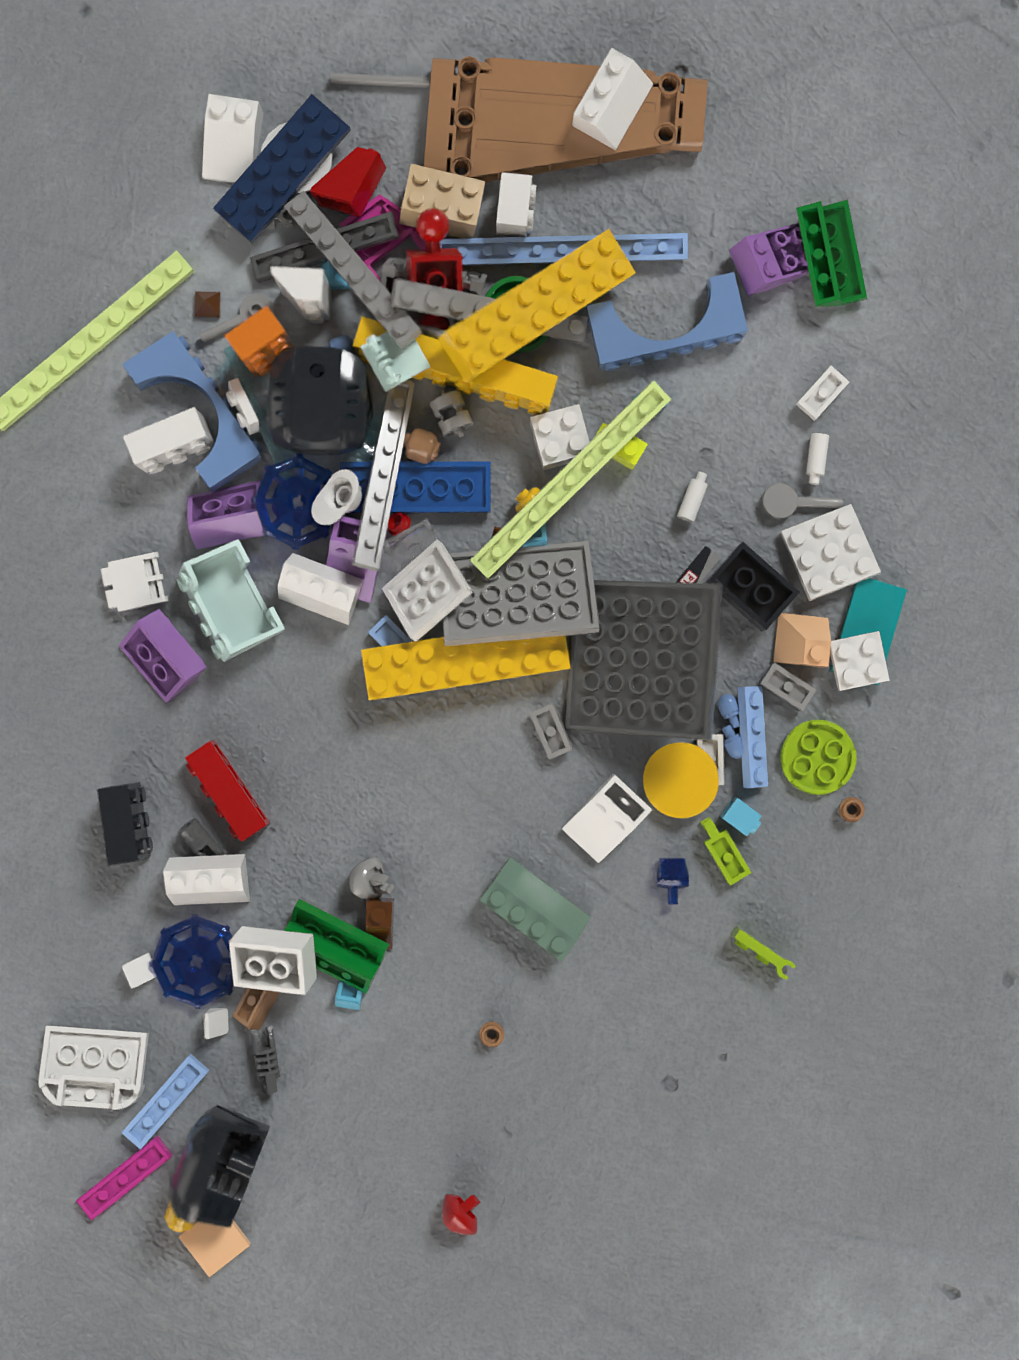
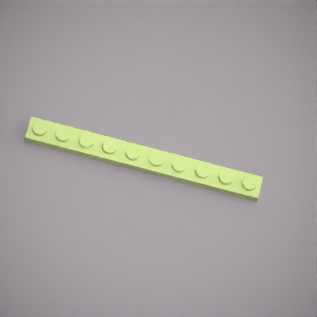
M176 250L0 397V430L5 431L190 277L194 270Z
M652 381L503 526L470 561L488 579L638 433L671 398L655 381Z

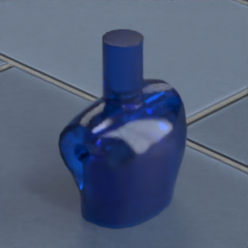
M659 858L657 887L668 889V904H678V889L689 887V871L686 865V858Z

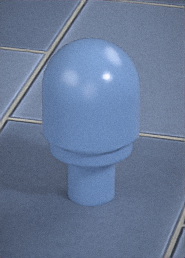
M342 335L329 341L330 345L326 347L343 349L352 353L354 351V340L350 336Z
M731 694L722 695L717 703L721 716L725 720L729 719L733 729L740 726L737 699Z
M731 724L721 728L726 737L724 739V746L728 754L734 759L742 758L743 746L740 734H735Z

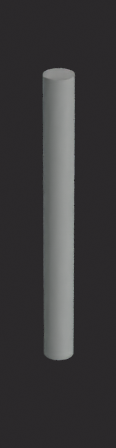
M330 73V84L430 88V77Z

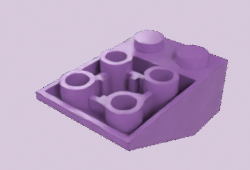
M799 223L746 236L729 250L748 296L770 290L809 274Z
M342 516L334 523L326 566L363 579L358 600L371 603L379 570L376 572L352 565L361 520ZM388 529L386 531L384 546L387 538Z

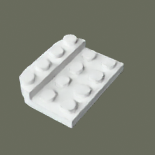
M48 1025L45 1028L39 1088L42 1089L46 1098L57 1106H79L112 1110L126 1108L136 1103L144 1091L145 1084H143L149 1033Z

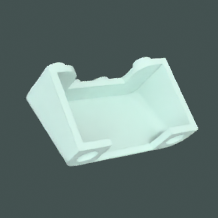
M239 539L183 563L179 572L180 578L177 579L180 590L183 593L186 592L190 599L188 604L194 615L198 614L202 622L200 623V628L204 636H209L213 643L211 649L216 659L221 658L223 662L285 630L274 607L267 609L247 570L250 560Z

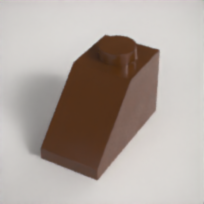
M394 898L368 899L366 906V933L388 943V949H393Z

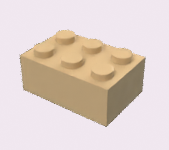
M411 164L399 224L416 228L419 215L426 209L436 208L443 211L448 217L450 226L447 235L457 238H474L485 181Z

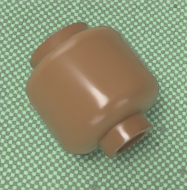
M415 428L411 434L406 433L403 447L406 448L405 453L408 459L428 464L431 460H436L441 442L438 441L437 434L422 428Z

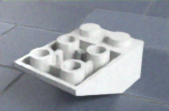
M612 774L564 825L562 830L599 863L643 821L652 809L616 775Z

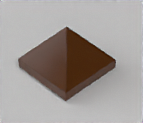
M195 291L194 316L220 318L221 293Z

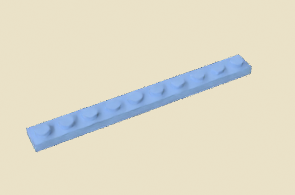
M688 233L613 235L628 261L688 259ZM598 235L441 240V249L457 248L462 254V266L544 264L557 262Z

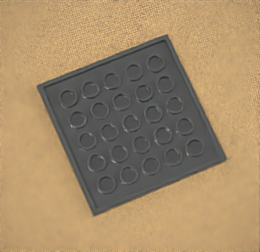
M593 580L599 632L571 635L565 730L712 740L722 584Z

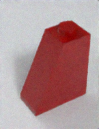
M356 147L310 189V193L320 207L361 217L387 167L380 153L375 149Z

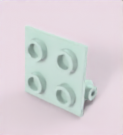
M386 332L378 337L375 335L366 339L367 343L360 346L385 392L430 368L416 340H413L401 349L389 333Z

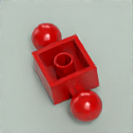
M426 209L417 219V232L426 241V249L406 250L407 281L462 292V254L457 248L441 249V240L447 236L450 225L446 214L439 209ZM432 314L423 316L419 323L445 331L451 328L447 317Z

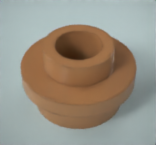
M845 798L839 805V814L847 822H857L864 815V805L858 798ZM849 805H853L855 807V812L853 814H849L847 812V808Z
M487 1022L481 1027L479 1038L485 1046L497 1047L504 1039V1029L497 1022ZM494 1030L497 1035L494 1038H490L487 1032Z

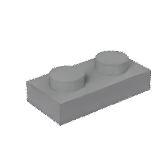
M776 663L771 664L759 683L800 711L805 709L816 691L815 688Z
M554 703L530 713L549 760L573 750Z

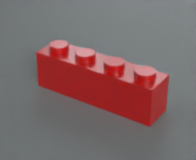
M215 740L207 742L185 757L188 762L186 764L187 770L193 777H198L202 783L200 789L207 798L211 796L216 804L214 806L216 813L222 819L225 817L230 825L228 830L236 840L239 838L242 842L270 824V821Z

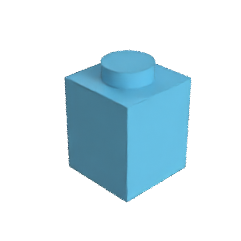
M733 796L719 817L743 835L748 836L749 833L754 834L761 824L759 819L762 816L743 801Z

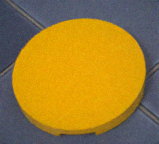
M685 742L665 745L650 757L645 766L643 786L646 796L658 811L674 818L693 817L706 810L714 801L719 789L718 768L713 758L697 745Z

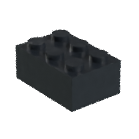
M744 542L738 544L705 581L710 584H722V597L761 632L767 630L800 593L799 590Z
M140 782L97 789L108 866L137 862L150 857V852L153 851V843L151 837L147 835L149 816L147 812H144L143 802L146 801L144 787H141Z

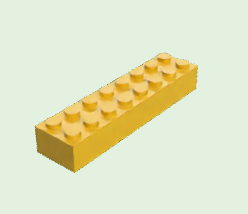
M607 229L448 329L438 340L467 383L623 283L636 272L610 229Z
M362 316L353 348L357 357L364 364L370 365L360 346L367 343L366 339L372 335L378 337L387 331L379 321ZM422 334L415 339L430 368L413 376V379H430L432 384L443 388H446V385L456 387V391L466 395H470L471 392L480 395L481 399L488 402L499 400L504 402V406L517 410L518 407L528 409V413L534 416L549 412L557 387L558 376L503 359L466 383L438 339Z
M565 635L445 646L444 637L361 650L369 701L570 669Z

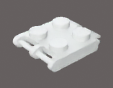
M158 552L108 562L107 568L100 569L104 586H113L112 590L105 591L108 608H117L118 612L168 602V596L164 595L162 585L163 574H160L157 558H159Z

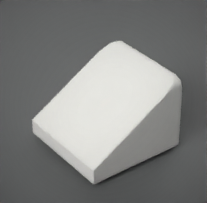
M149 953L122 965V969L132 989L159 976Z
M210 1008L204 1014L205 1039H211L228 1033V1009Z

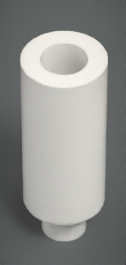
M811 434L806 474L810 475L809 484L819 485L820 476L825 474L829 435Z
M698 471L696 478L690 480L677 515L678 518L694 523L708 486L705 483L706 473Z

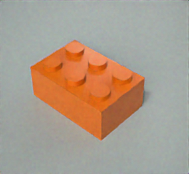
M267 305L224 335L255 378L267 375L276 356L294 348L287 333Z

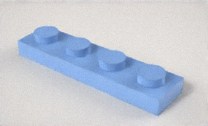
M762 686L737 687L740 737L743 746V753L741 755L743 788L768 786Z
M190 1054L123 1130L122 1134L141 1150L208 1073L209 1069Z

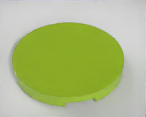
M809 720L795 726L785 737L780 750V764L787 780L797 789L813 795H825L841 788L849 781L856 766L857 754L851 738L842 727L827 720Z

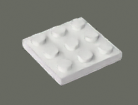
M851 504L782 530L780 533L809 601L881 573Z
M438 539L382 588L407 634L415 642L473 592L445 546Z

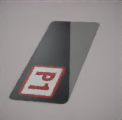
M705 546L678 578L676 583H701L720 560V556Z

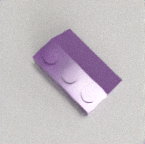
M261 480L218 489L213 493L208 491L187 496V526L196 549L210 548L215 545L233 542L237 539L243 540L270 534V521Z
M160 609L138 620L119 644V647L165 703L171 701L188 687L207 668L201 657L194 652L186 639L180 635Z

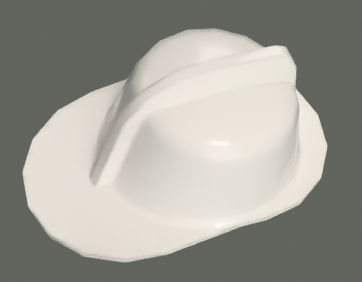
M345 469L334 473L317 495L311 509L312 517L317 523L321 525L335 523L345 513L356 510L360 505L362 488L359 486L357 476L352 471Z

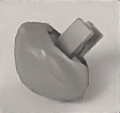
M376 857L368 858L358 863L352 869L349 875L351 892L359 898L376 899L380 898L382 894H390L393 890L394 885L386 883L389 877L384 874L381 859Z

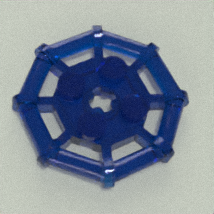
M295 454L294 457L274 465L268 464L264 468L265 473L256 494L251 499V503H254L264 536H270L287 544L293 550H299L301 546L320 538H327L331 524L321 525L317 523L312 517L311 509L315 498L320 493V486L327 484L331 478L332 471L304 458L302 454ZM295 468L294 476L283 479L279 474ZM304 469L317 475V478L313 481L305 477ZM274 479L277 483L272 498H265ZM300 495V501L303 502L302 507L297 506L295 508L293 500ZM265 503L272 504V511L276 515V519L273 522L270 520ZM285 524L293 528V535L291 536L277 528ZM313 525L315 527V530L301 535V529L305 528V526Z
M192 914L191 917L168 928L163 927L160 931L161 936L153 958L149 961V967L153 968L165 998L170 997L192 1005L195 1009H201L202 1006L233 993L234 982L231 957H223L217 945L222 938L230 954L229 941L233 936L228 925L224 926L199 917L198 914ZM200 927L218 935L212 940L207 936L199 935L198 928ZM191 928L192 936L182 941L175 938V935ZM170 942L174 946V951L169 960H163L168 943ZM193 955L202 958L201 968H198L196 965L191 966L190 962L193 960ZM230 964L225 981H222L218 977L222 965ZM169 966L175 978V982L172 985L164 967ZM210 983H214L218 987L206 994H201V988ZM179 984L190 986V988L194 989V995L176 988Z

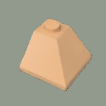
M781 613L777 618L773 663L820 668L829 667L831 648L829 619Z

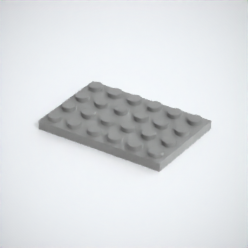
M589 541L520 547L488 579L470 561L478 551L449 553L473 592L443 618L445 646L599 632Z

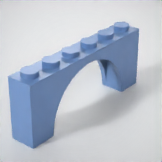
M732 272L709 278L706 284L708 300L704 317L689 333L673 340H651L634 333L620 320L613 307L612 300L587 305L586 316L588 317V325L599 370L605 369L606 372L619 369L620 365L630 363V366H637L643 364L645 359L654 358L655 361L668 358L671 353L678 352L679 355H685L693 352V348L703 346V349H711L718 346L719 342L727 341L728 344L741 341L742 337L746 335L748 328L735 273Z
M174 331L124 362L123 366L140 391L156 384L180 383L197 389L212 402L219 420L217 439L208 456L195 468L213 493L262 460L260 452L263 450L255 438L249 439L245 433L247 431L246 427L241 428L238 419H235L231 413L234 409L229 404L227 398H220L216 392L219 390V387L213 378L209 377L207 379L202 371L205 368L198 357H191L188 352L191 348L184 337L178 338Z

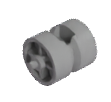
M441 390L439 392L441 396L430 403L434 416L440 418L438 425L444 437L458 434L459 438L464 436L463 431L470 428L474 423L468 410H463L465 403L460 391H452L445 394L444 390Z

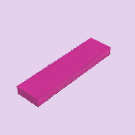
M157 1135L145 1144L141 1150L139 1149L81 1195L76 1202L92 1221L170 1159L173 1154Z

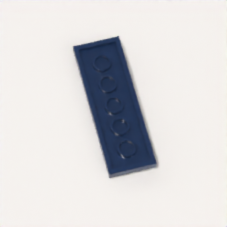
M311 94L213 207V210L253 244L282 211L284 205L295 196L351 131L350 126Z

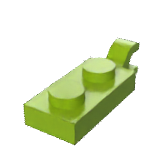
M709 817L700 821L709 836L703 842L727 883L731 886L751 874L752 872L727 830L723 829L719 832Z
M736 926L732 931L731 935L736 939L734 944L744 951H747L749 948L757 953L756 959L767 966L771 962L775 965L776 973L782 979H788V976L782 972V968L785 965H789L794 969L796 966L792 961L782 958Z

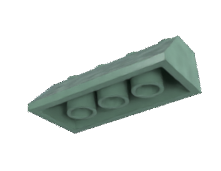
M511 857L480 896L482 903L561 962L577 942L591 918Z

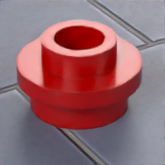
M394 513L389 517L387 526L389 533L394 537L404 535L410 528L411 519L406 514Z

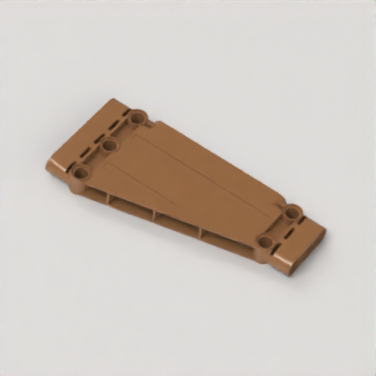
M471 56L464 57L462 60L433 58L424 167L447 172L448 166H450V173L457 174L456 170L459 168H466L468 172L461 176L482 180L486 183L501 180L502 172L534 175L668 153L671 150L701 153L708 80L679 77L672 72L659 76L651 70L642 69L652 81L653 87L615 151L572 126L573 114L601 66L508 58H487L484 62H481ZM456 67H458V75H457V76H455V69H456ZM466 70H473L476 72L472 76H467L464 74ZM663 86H672L674 91L668 92L664 90ZM454 92H456L455 101L453 100ZM452 117H454V125H451ZM463 119H470L472 121L471 124L466 126L459 123ZM666 134L671 140L662 141L659 136ZM677 134L679 135V142H678V144H676V142H677ZM450 141H452V150H449Z

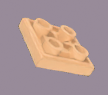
M233 1221L231 1228L196 1222L192 1229L184 1231L179 1235V1239L208 1277L216 1273L251 1244L235 1221Z

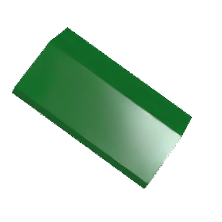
M848 200L822 206V202L819 201L797 207L796 210L815 306H844L867 300Z
M301 899L295 904L291 920L284 929V931L313 934L316 969L365 994L369 991L389 946L388 943Z

